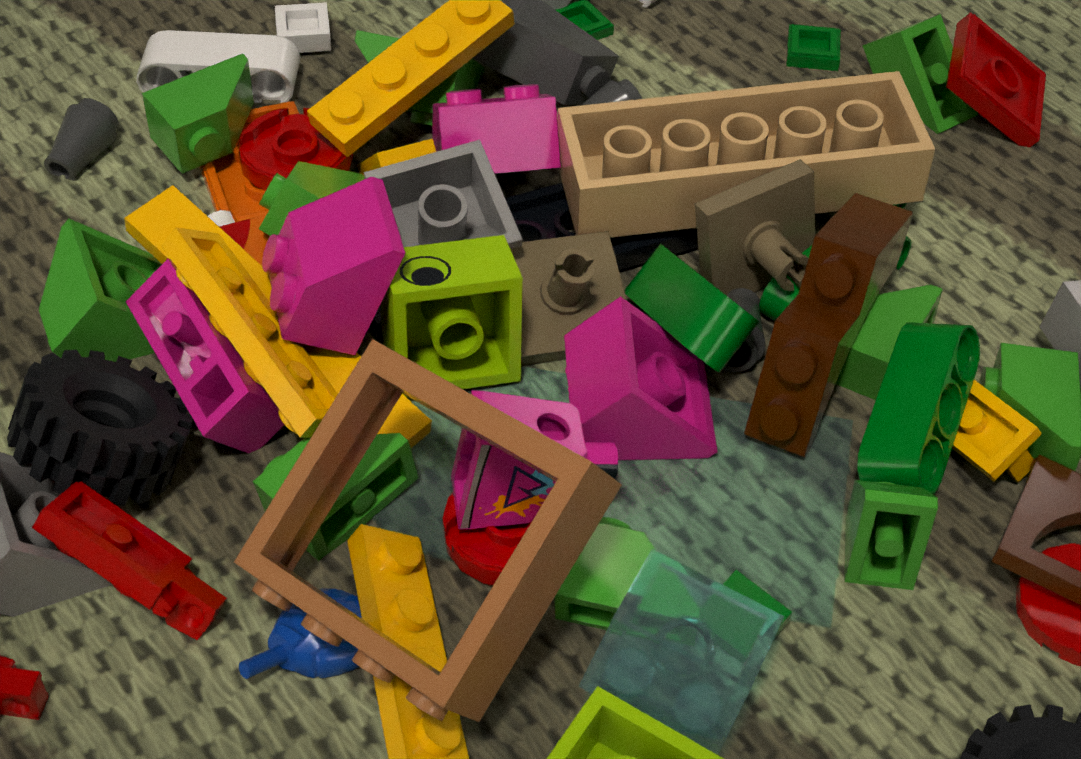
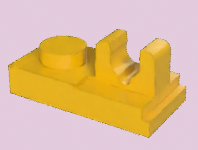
M974 380L952 449L993 482L1003 472L1007 471L1010 477L1019 483L1032 469L1031 462L1033 457L1027 449L1042 433L1036 425Z

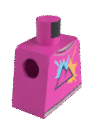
M471 390L473 396L590 460L616 480L618 451L615 443L585 442L579 410L571 403ZM462 428L451 473L458 529L487 528L488 526L497 527L532 522L556 482Z

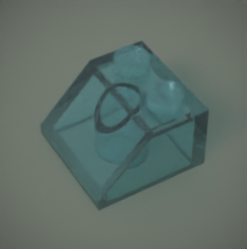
M652 549L616 611L578 687L593 693L596 687L599 686L718 755L752 688L785 616Z

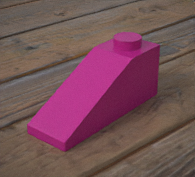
M168 258L137 289L126 303L202 436L246 453L256 451L265 445L284 426L278 414L279 408L264 387L247 374L243 366L244 360L229 339L213 327L209 320L210 313L195 292L179 280L176 275L177 267Z

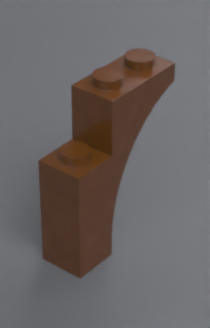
M854 193L815 235L799 294L775 320L744 431L745 435L797 455L806 456L812 447L826 406L853 342L878 293L897 267L912 219V211Z

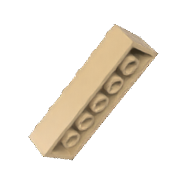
M899 71L558 108L557 115L561 168L558 169L576 235L609 231L610 238L697 228L695 203L799 159L814 171L815 214L839 211L854 193L891 205L923 201L935 152V147Z

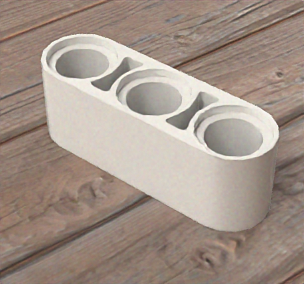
M174 30L158 31L151 35L147 41L137 73V84L144 93L243 53L249 61L254 103H261L262 100H281V103L289 102L293 96L301 55L299 49L292 41L276 35Z

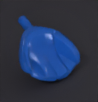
M334 588L319 589L362 618L357 596ZM293 604L289 612L283 610L278 617L268 638L269 650L239 663V672L243 678L248 679L279 665L282 669L294 671L311 678L317 676L319 678L337 676L359 667L352 661L358 648L345 639L342 640L339 647H336L305 629L301 622L307 613Z

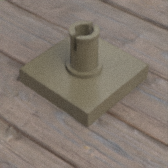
M801 159L695 203L700 275L725 295L737 288H745L756 292L765 288L772 278L777 281V284L782 289L792 291L794 290V284L786 275L799 288L801 287L808 262V257L802 254V252L813 244L815 237L814 171Z
M609 231L522 242V246L511 249L523 277L521 366L566 359L565 334L620 296L627 300Z

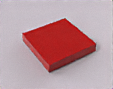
M970 12L956 25L946 87L1017 145L1024 147L1033 146L1040 140L1046 73L980 18Z

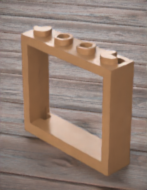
M372 339L234 563L258 579L252 588V591L284 611L289 612L294 604L307 614L301 622L305 629L336 647H339L342 640L345 639L358 648L352 661L359 667L387 683H391L394 677L398 676L411 685L412 688L407 694L406 699L422 711L441 721L449 710L480 722L622 484L590 460ZM402 393L556 482L441 672L293 572Z

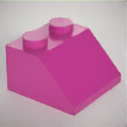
M538 84L504 87L503 98L482 99L480 89L446 92V103L433 104L432 138L436 152L480 140L494 174L561 168L556 97L549 94H539Z
M369 177L288 212L279 235L272 234L269 237L263 253L262 268L264 272L269 273L272 288L270 307L277 312L282 339L356 355L405 255L382 179Z
M620 296L564 335L565 373L568 380L569 403L579 410L585 442H614L618 451V460L709 458L718 452L705 364L662 326Z

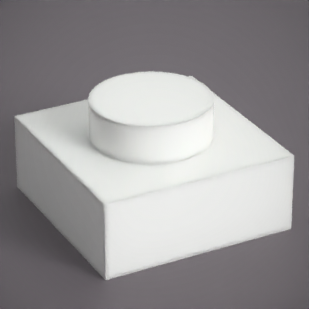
M327 2L275 6L277 36L285 37L292 41L300 53L331 51Z

